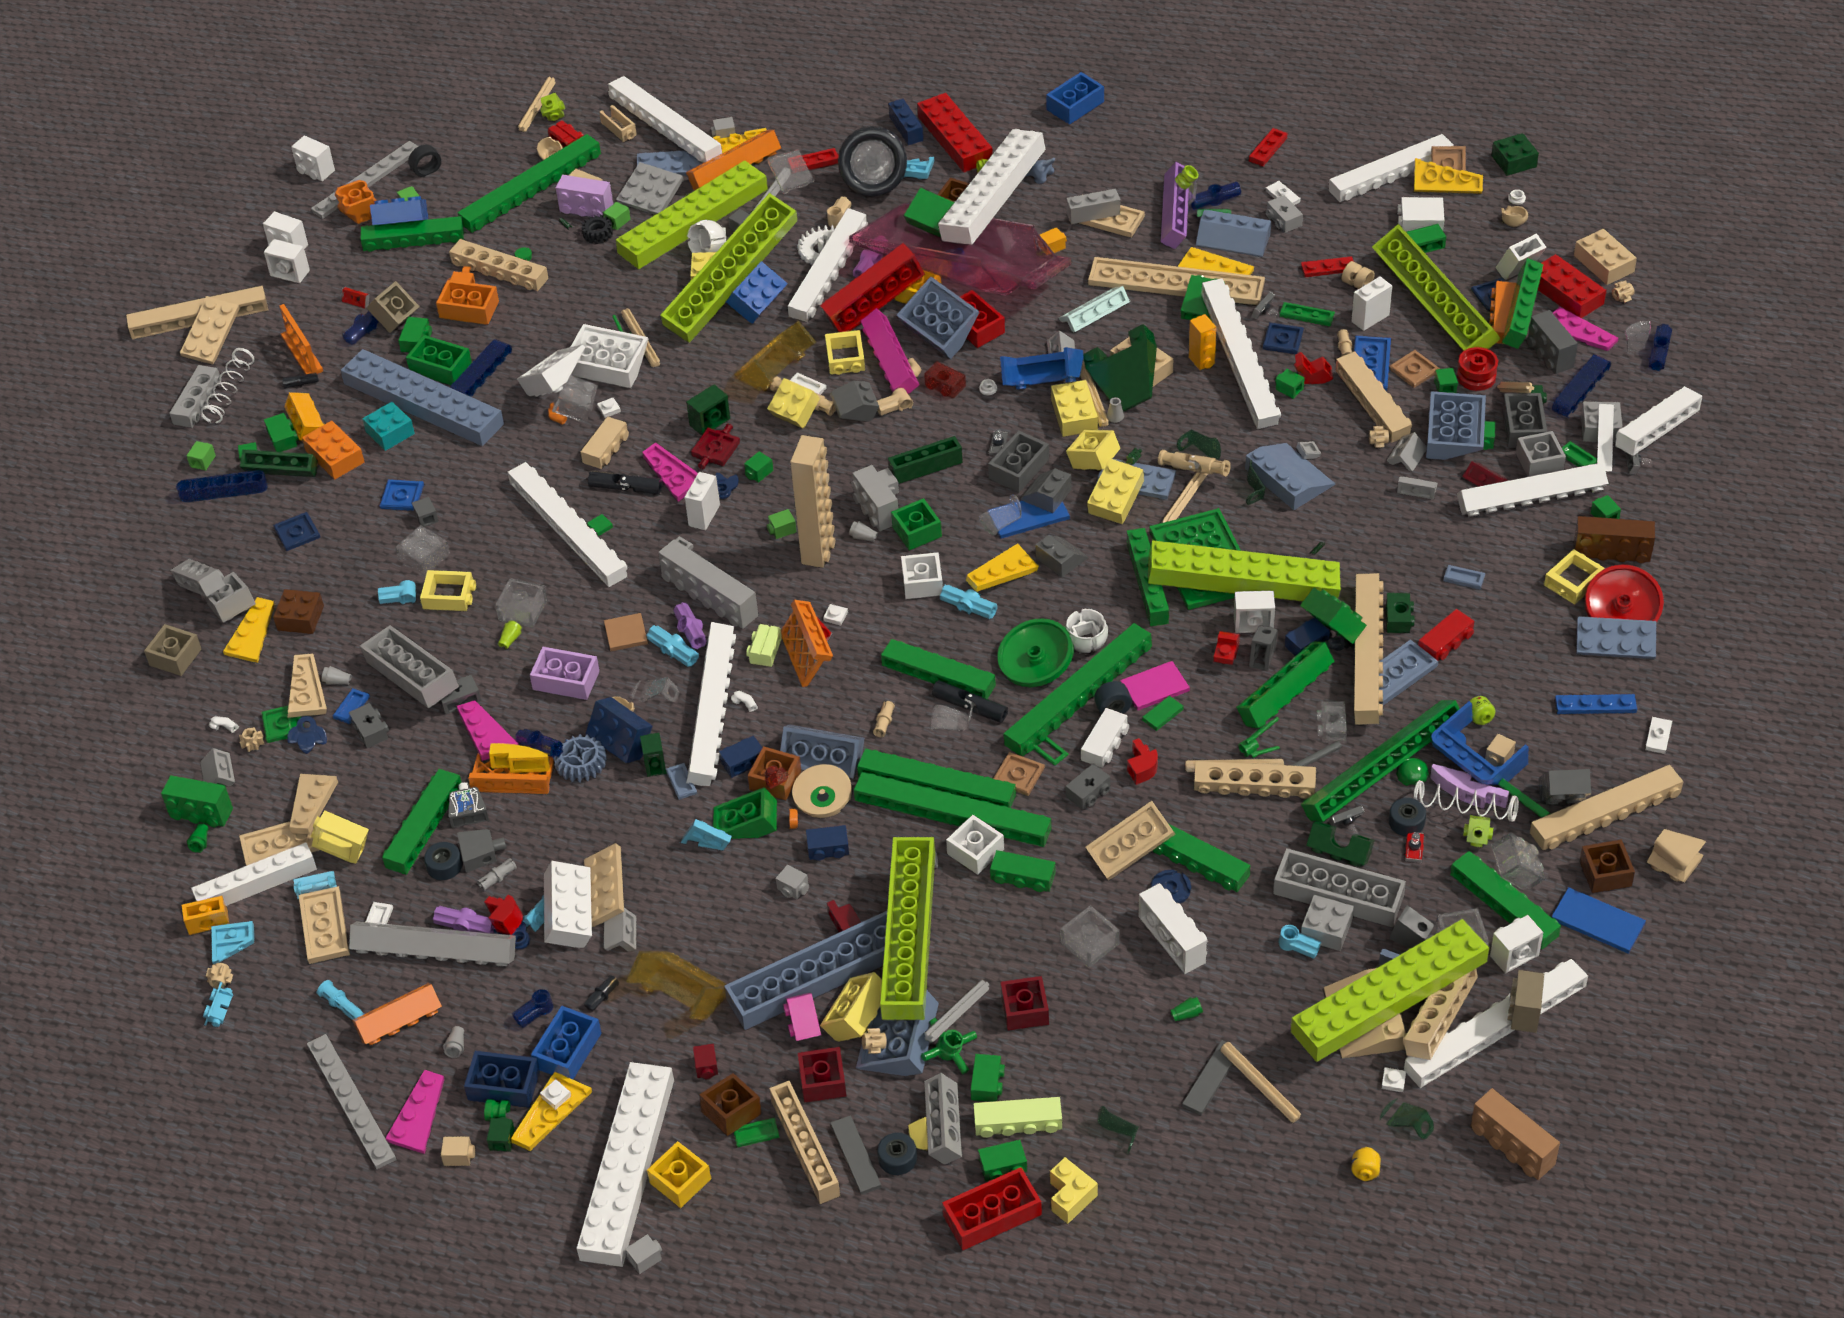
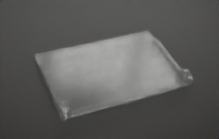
M799 149L767 159V163L783 194H787L789 190L814 182Z

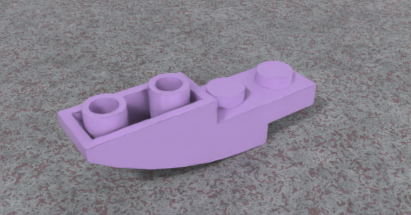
M1435 764L1432 765L1430 778L1437 785L1440 784V787L1452 796L1455 795L1456 787L1458 786V799L1471 804L1474 792L1477 790V807L1484 809L1485 803H1491L1493 793L1495 792V805L1506 808L1509 791L1471 781L1472 776L1463 771Z

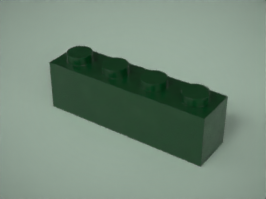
M955 436L888 458V468L897 479L898 484L963 463L962 447Z
M243 449L240 467L245 473L316 477L318 460L313 454Z

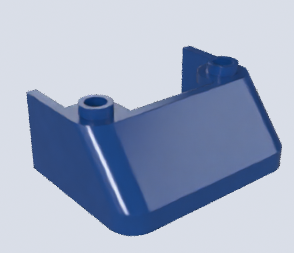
M1065 347L1064 352L1022 358L1002 356L1000 361L1003 385L1016 386V390L1026 389V385L1063 380L1066 383L1076 382V379L1080 378L1084 358L1083 350Z
M1470 701L1432 733L1433 746L1481 784L1499 785L1498 783L1502 778L1509 782L1528 765V746L1526 744L1502 766L1494 767L1466 745V737L1460 731L1472 721V703Z

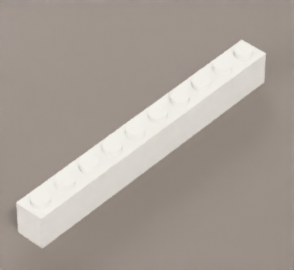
M625 76L608 84V93L611 99H614L621 106L639 117V119L676 143L679 147L697 158L698 161L704 163L722 154L719 142Z
M1223 278L1202 283L1201 295L1213 324L1216 326L1217 334L1257 429L1278 425L1279 418H1281L1280 409L1276 407L1274 395L1269 391L1268 380H1265L1263 377V368L1258 365L1257 354L1253 352L1252 342L1246 336L1245 325H1242L1240 322V313L1235 310V302L1233 298H1230L1228 285H1225Z
M525 462L508 471L510 484L608 587L627 577L626 570L628 568L623 560L620 561L615 551L610 550L605 541L599 539L596 532L587 526L585 520L579 518L575 510L567 505L564 498H560L555 489L547 485L546 480L538 475L534 467H530Z
M711 622L686 782L688 784L710 786L711 780L716 779L717 769L714 768V764L717 765L719 760V753H716V749H720L722 739L718 735L722 734L724 725L720 721L724 719L726 711L723 704H726L728 697L725 689H728L730 682L727 674L730 675L732 663H729V660L733 659L734 649L731 648V645L734 646L736 634H733L734 626Z
M1572 959L1565 963L1561 962L1552 971L1544 973L1540 1014L1586 987L1588 975ZM1510 994L1501 1002L1492 1004L1483 1013H1477L1470 1021L1459 1024L1452 1032H1446L1431 1060L1408 1056L1405 1059L1404 1071L1421 1088L1513 1032L1511 1021L1507 1020Z

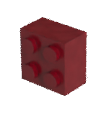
M1042 976L1000 982L1001 999L1008 1031L1049 1025V1009Z
M840 1047L798 1053L804 1103L847 1097Z

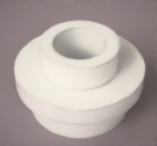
M1513 190L1508 197L1509 202L1514 205L1523 204L1526 199L1524 192L1521 190Z
M986 379L981 382L979 390L983 395H993L997 391V385L993 380Z

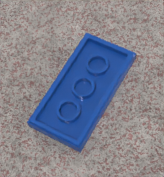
M1355 336L1354 351L1359 357L1363 358L1365 365L1373 371L1375 378L1382 383L1383 388L1387 391L1391 338Z
M1024 501L988 510V515L1000 539L1070 519L1063 501L1054 513Z
M1569 887L1552 915V918L1556 919L1559 924L1628 954L1646 922L1644 919Z

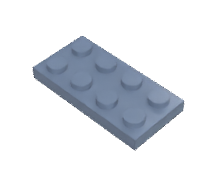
M687 151L637 154V165L641 162L682 176H687V171L702 164L701 161H698L697 158Z
M1113 459V460H1116V461H1119V462H1122V463L1127 464V463H1126L1125 461H1123V460ZM1139 463L1131 465L1143 469L1144 482L1139 490V495L1168 499L1176 470ZM1100 470V473H1099L1098 479H1097V481H1096V484H1097V482H1098V480H1099V478H1100V476H1101L1103 470Z
M1578 617L1576 654L1655 659L1656 621Z
M1411 639L1380 661L1383 662V674H1379V676H1383V688H1379V690H1383V702H1379V704L1385 705L1438 666V661Z

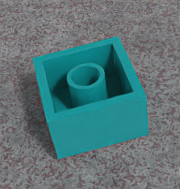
M393 402L362 418L366 433L385 451L415 434L412 420Z

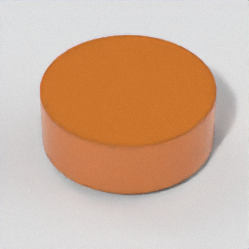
M789 809V829H797L798 811L796 809Z

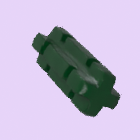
M1134 448L1126 456L1127 460L1125 462L1134 465L1142 456L1140 454L1142 449Z

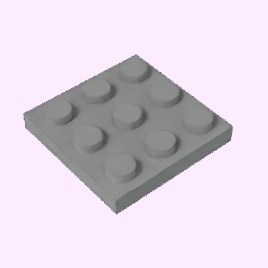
M639 162L616 201L620 204L656 215L667 208L683 182V176Z

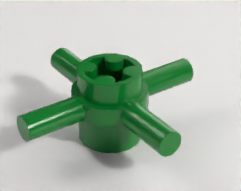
M933 1018L929 1023L932 1026L938 1020ZM956 1030L944 1031L939 1036L936 1047L922 1053L921 1058L923 1061L936 1056L947 1061L953 1059L964 1075L969 1072V1068L960 1056L962 1045L976 1039L977 1034L975 1031H972L962 1036Z

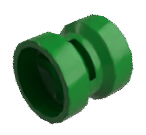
M487 1099L484 1110L486 1121H491V1118H506V1113H510L509 1100H502L499 1103L494 1099Z

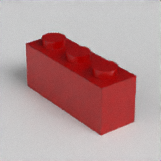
M1456 609L1420 638L1418 646L1437 661L1440 659L1444 660L1452 649L1456 650L1465 638H1471L1474 633V620Z

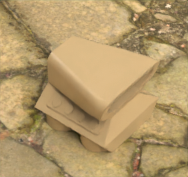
M1664 829L1656 839L1647 863L1651 864V867L1656 871L1666 872L1674 881L1685 883L1701 862L1703 855L1698 852L1706 841Z

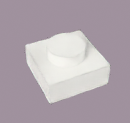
M614 398L597 403L598 409L604 418L621 412Z
M830 604L823 617V621L842 625L848 613V608Z
M1385 1068L1382 1089L1403 1092L1406 1071Z
M555 1079L540 1092V1096L556 1110L571 1097V1092Z

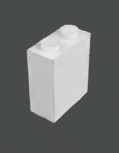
M1402 197L1401 204H1398V215H1401L1398 216V224L1402 226L1405 232L1439 224L1443 230V198Z
M1535 234L1509 247L1496 266V269L1507 280L1519 274L1527 258L1537 261L1546 249V246L1539 236Z
M1378 277L1355 291L1352 322L1364 331L1389 316L1392 285L1382 277Z
M699 472L685 496L690 527L706 530L720 506L717 479L714 475Z

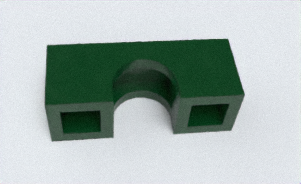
M1319 821L1313 823L1306 845L1311 847V851L1323 854V852L1331 854L1330 857L1336 860H1342V858L1350 860L1349 863L1357 867L1368 863L1375 840L1354 834L1351 836L1347 846H1341L1335 841L1334 837L1337 827Z

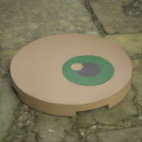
M821 764L806 769L796 778L792 795L797 808L812 817L826 818L841 812L840 810L851 799L852 786L848 775L842 769L833 765Z

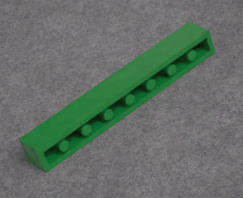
M865 748L857 766L858 777H860L862 772L872 773L876 776L892 778L897 781L929 787L954 795L966 796L979 801H987L991 804L1007 806L1008 808L1012 807L1016 796V784L1008 781L983 777L970 772H962L932 763H924L915 759L882 753L877 750Z

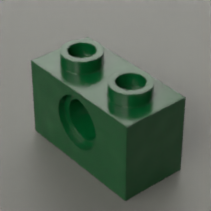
M1387 593V633H1410L1411 627H1414L1415 617L1411 615V612H1414V601H1410V593Z
M660 733L640 736L647 777L667 774Z

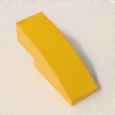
M490 743L489 756L491 768H510V773L550 771L547 753L515 744Z

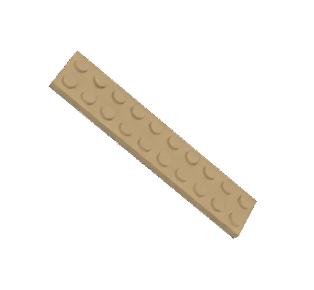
M1094 257L1088 285L1109 288L1123 286L1126 290L1185 297L1191 275H1202L1210 279L1223 278L1225 285L1229 287L1230 298H1233L1235 303L1258 305L1261 301L1265 277Z

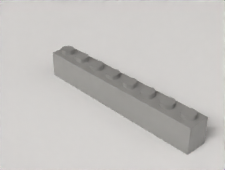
M356 921L350 925L349 949L356 950V953L376 951L377 955L396 953L397 957H408L409 954L416 955L415 958L427 959L430 956L435 957L439 961H446L448 958H452L456 962L461 963L474 960L476 964L495 962L496 966H508L509 963L514 961L516 936Z

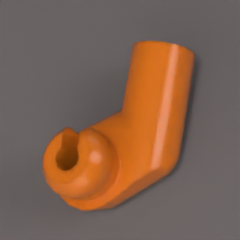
M550 403V408H548L549 418L563 425L567 421V417L559 413V405L557 403Z

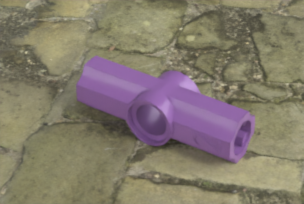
M878 237L873 241L868 250L862 251L860 261L853 270V276L857 278L882 259L883 254L888 248V242L884 238Z
M682 602L676 605L673 611L678 620V631L685 633L692 648L698 649L705 646L707 640L702 631V621L695 618L688 604Z
M439 906L434 911L433 921L435 924L451 927L458 931L494 934L495 928L490 919L477 915L469 908L455 910Z

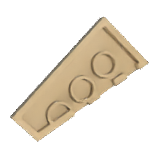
M314 654L294 655L288 718L326 714L327 708Z
M300 774L290 822L291 833H311L317 816L320 817L338 783L337 776Z

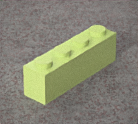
M1060 1097L974 1103L976 1136L981 1135L987 1138L993 1134L1011 1136L1019 1132L1034 1134L1036 1131L1054 1133L1062 1129Z

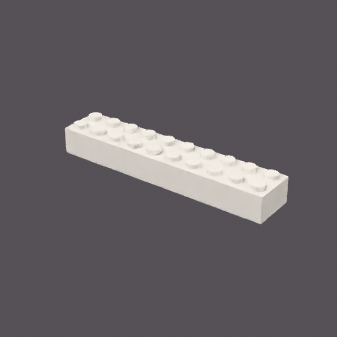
M1012 129L938 223L942 241L970 245L975 242L1046 150L1041 132Z
M630 1062L578 1242L577 1252L580 1261L623 1267L626 1257L625 1248L629 1246L648 1177L647 1169L651 1166L674 1082L672 1068Z

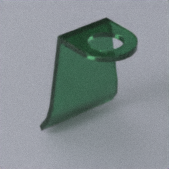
M1191 429L1177 441V449L1179 451H1183L1193 444L1208 457L1215 458L1216 460L1220 459L1221 446L1217 438L1207 437ZM1188 438L1187 444L1181 447L1182 440Z
M1250 460L1247 482L1255 492L1246 499L1247 505L1264 499L1266 490L1252 467V460ZM1259 495L1255 500L1250 501L1252 497Z
M1397 1099L1392 1100V1101L1384 1108V1110L1382 1111V1113H1381V1115H1380V1120H1381L1382 1117L1386 1114V1112L1391 1108V1106L1395 1103V1101H1396ZM1406 1102L1401 1104L1386 1123V1125L1391 1127H1413L1422 1139H1427L1434 1130L1433 1120L1427 1110ZM1424 1121H1427L1429 1129L1424 1134L1421 1126Z
M1101 1106L1098 1112V1123L1109 1131L1132 1137L1127 1151L1129 1154L1139 1126L1113 1115L1105 1106Z

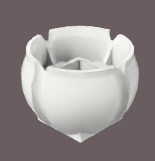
M701 220L693 224L687 235L691 239L688 242L691 252H717L726 242V229L711 220Z
M1082 609L1081 613L1075 611L1067 619L1065 628L1073 641L1074 650L1079 653H1090L1091 650L1097 651L1105 644L1108 637V626L1103 615L1092 609ZM1090 633H1092L1093 636H1094V637H1092V638H1091V637H1080V636L1087 635V634H1090Z

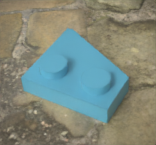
M929 157V161L920 162L919 158L907 160L904 177L927 179L934 163V157Z
M695 819L683 836L681 843L687 844V841L691 840L699 842L698 846L724 850L732 836L722 830L709 826L703 821Z
M252 921L211 926L212 963H219L254 943V924Z

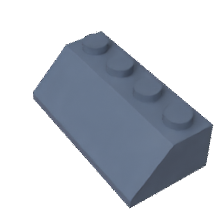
M1204 210L1200 220L1196 246L1263 257L1270 237L1271 221Z
M787 725L783 728L780 751L799 756L802 770L821 764L833 765L842 769L849 778L854 779L863 753L865 738Z

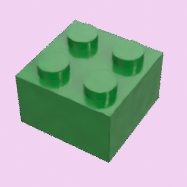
M924 498L891 512L892 527L908 550L942 537L941 521Z

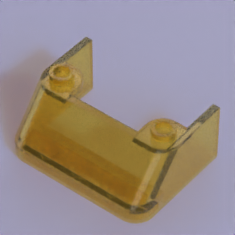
M798 320L773 338L737 370L734 376L739 381L758 391L762 389L766 391L774 381L773 378L793 360L799 361L806 355L804 351L814 345L816 341Z
M639 951L626 980L628 983L642 984V988L649 992L654 990L663 991L690 1007L689 1011L691 1014L689 1018L701 1021L708 1019L726 998L724 986L727 984L667 951Z

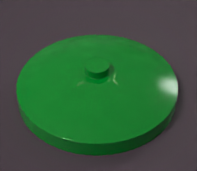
M1050 619L1029 620L1014 627L1003 638L998 649V664L1004 676L1012 683L1023 687L1042 686L1054 681L1066 671L1074 654L1073 641L1067 629L1056 621Z

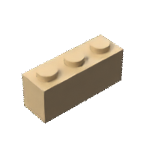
M607 417L582 449V462L602 469L605 464L607 465L612 454L618 452L622 441H626L629 432L626 422Z

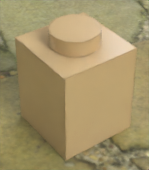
M1497 734L1486 750L1485 760L1494 767L1502 766L1514 754L1516 742Z
M443 1137L441 1157L444 1166H470L471 1158L475 1157V1146L471 1144L469 1137Z

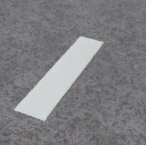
M1599 404L1597 464L1603 463L1605 471H1612L1614 405Z

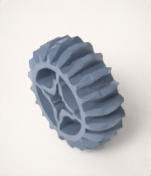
M580 734L576 738L572 735L570 740L565 739L564 743H559V748L555 749L553 757L554 766L560 776L563 775L565 780L570 777L572 782L576 778H578L580 783L582 778L588 781L589 776L596 778V773L601 774L602 768H605L607 760L605 748L601 746L600 741H596L595 737L590 738L588 734L585 737H582Z

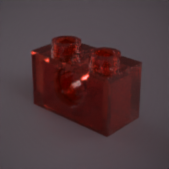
M938 361L924 373L925 385L931 390L939 391L945 397L949 396L954 399L966 387V375Z

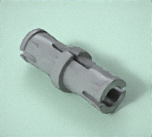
M509 858L500 866L490 869L491 872L477 880V884L480 888L483 887V891H486L496 882L503 881V878L513 870H516L517 866Z

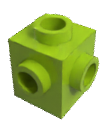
M556 93L540 98L542 103L540 110L543 117L546 116L549 121H556L559 118L565 117L563 112L565 110L564 103Z
M1470 815L1469 824L1464 825L1463 836H1467V842H1471V846L1483 847V844L1487 845L1488 839L1492 840L1493 828L1490 827V818ZM1476 830L1482 831L1480 834L1475 833Z

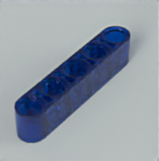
M494 339L450 388L472 397L476 392L475 390L481 387L486 382L485 379L496 371L495 368L506 360L505 357L508 354H511L512 346Z
M1594 354L1556 398L1552 411L1569 418L1570 413H1573L1578 408L1577 405L1587 397L1586 394L1594 389L1596 382L1605 376L1604 373L1606 371H1609L1611 361Z
M260 470L185 479L179 481L176 488L182 502H194L262 493L267 490L268 485L265 474Z

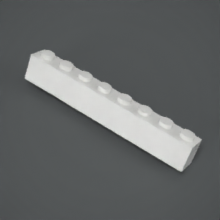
M1443 134L1331 178L1329 180V192L1339 202L1350 200L1356 195H1363L1371 189H1377L1381 185L1392 183L1398 178L1407 177L1414 172L1415 158L1421 159L1424 162H1431L1432 146L1454 145Z
M847 208L788 305L789 317L808 322L810 317H814L816 308L822 304L825 293L830 291L831 283L837 279L839 270L845 266L848 256H851L855 244L859 243L862 232L866 231L868 227L866 214Z
M1598 463L1461 490L1457 497L1462 515L1468 514V517L1479 515L1481 511H1486L1488 514L1496 512L1497 508L1501 507L1504 510L1515 508L1516 504H1521L1523 507L1533 504L1532 501L1539 500V503L1548 502L1552 497H1557V500L1568 497V494L1572 493L1575 496L1586 494L1585 491L1592 490V493L1599 492L1608 485L1604 464Z

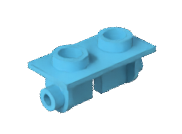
M334 871L293 879L297 899H299L301 894L337 887Z
M544 895L534 906L535 908L523 916V922H525L526 927L530 925L535 932L544 923Z
M220 982L218 989L213 988L209 999L213 1003L211 1006L207 1005L203 1017L207 1019L204 1025H207L208 1021L212 1022V1025L215 1027L223 1024L227 1010L220 1008V1006L228 1008L233 993L230 988L222 989V982Z

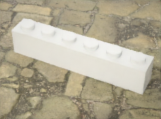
M1684 386L1634 421H1631L1624 428L1619 429L1616 434L1615 446L1632 456L1698 412L1702 395Z
M303 843L191 889L196 901L223 896L227 906L317 870L307 843Z

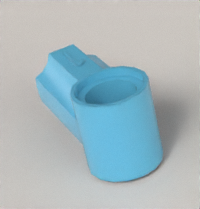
M405 580L399 586L378 588L380 604L400 602L401 604L415 603L416 585L413 581Z
M1285 925L1281 929L1278 942L1281 949L1286 951L1294 950L1313 959L1316 957L1321 941L1299 933V930L1294 925Z

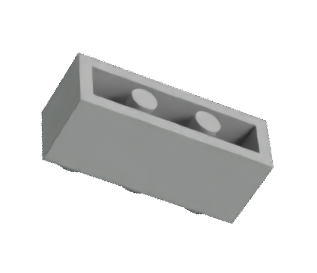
M1116 189L1067 198V215L1070 223L1076 224L1120 215V198Z

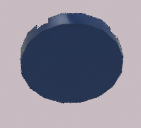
M1164 870L1157 873L1150 885L1151 888L1160 883L1164 889L1169 890L1172 899L1179 904L1185 902L1191 893L1190 880L1185 874L1177 873L1176 870Z

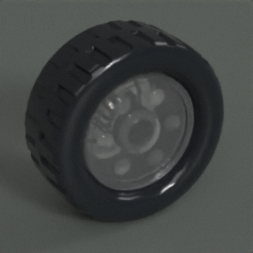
M879 126L862 127L852 132L842 143L838 154V168L843 181L854 192L863 196H882L891 192L902 181L907 168V154L900 139L890 130Z

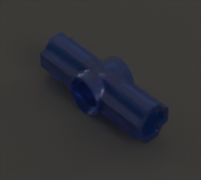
M1237 181L1223 186L1212 184L1208 187L1207 191L1189 196L1191 207L1194 210L1207 205L1218 206L1222 204L1223 200L1241 195L1240 184Z
M370 311L365 315L359 314L356 316L354 324L342 334L343 339L351 345L355 344L366 333L371 334L370 332L377 328L379 321Z
M1668 324L1657 326L1649 361V367L1655 371L1665 368L1672 328Z
M524 729L516 733V742L520 746L542 751L552 758L560 757L563 753V744L559 740L547 737L539 730L530 731Z

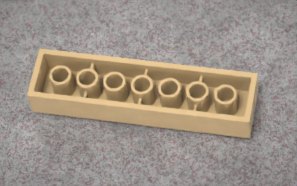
M801 435L791 460L801 562L805 565L823 568L825 562H829L830 548H834L836 541L833 538V512L830 511L832 500L829 499L831 488L828 486V460L825 459L827 447H824L823 438Z

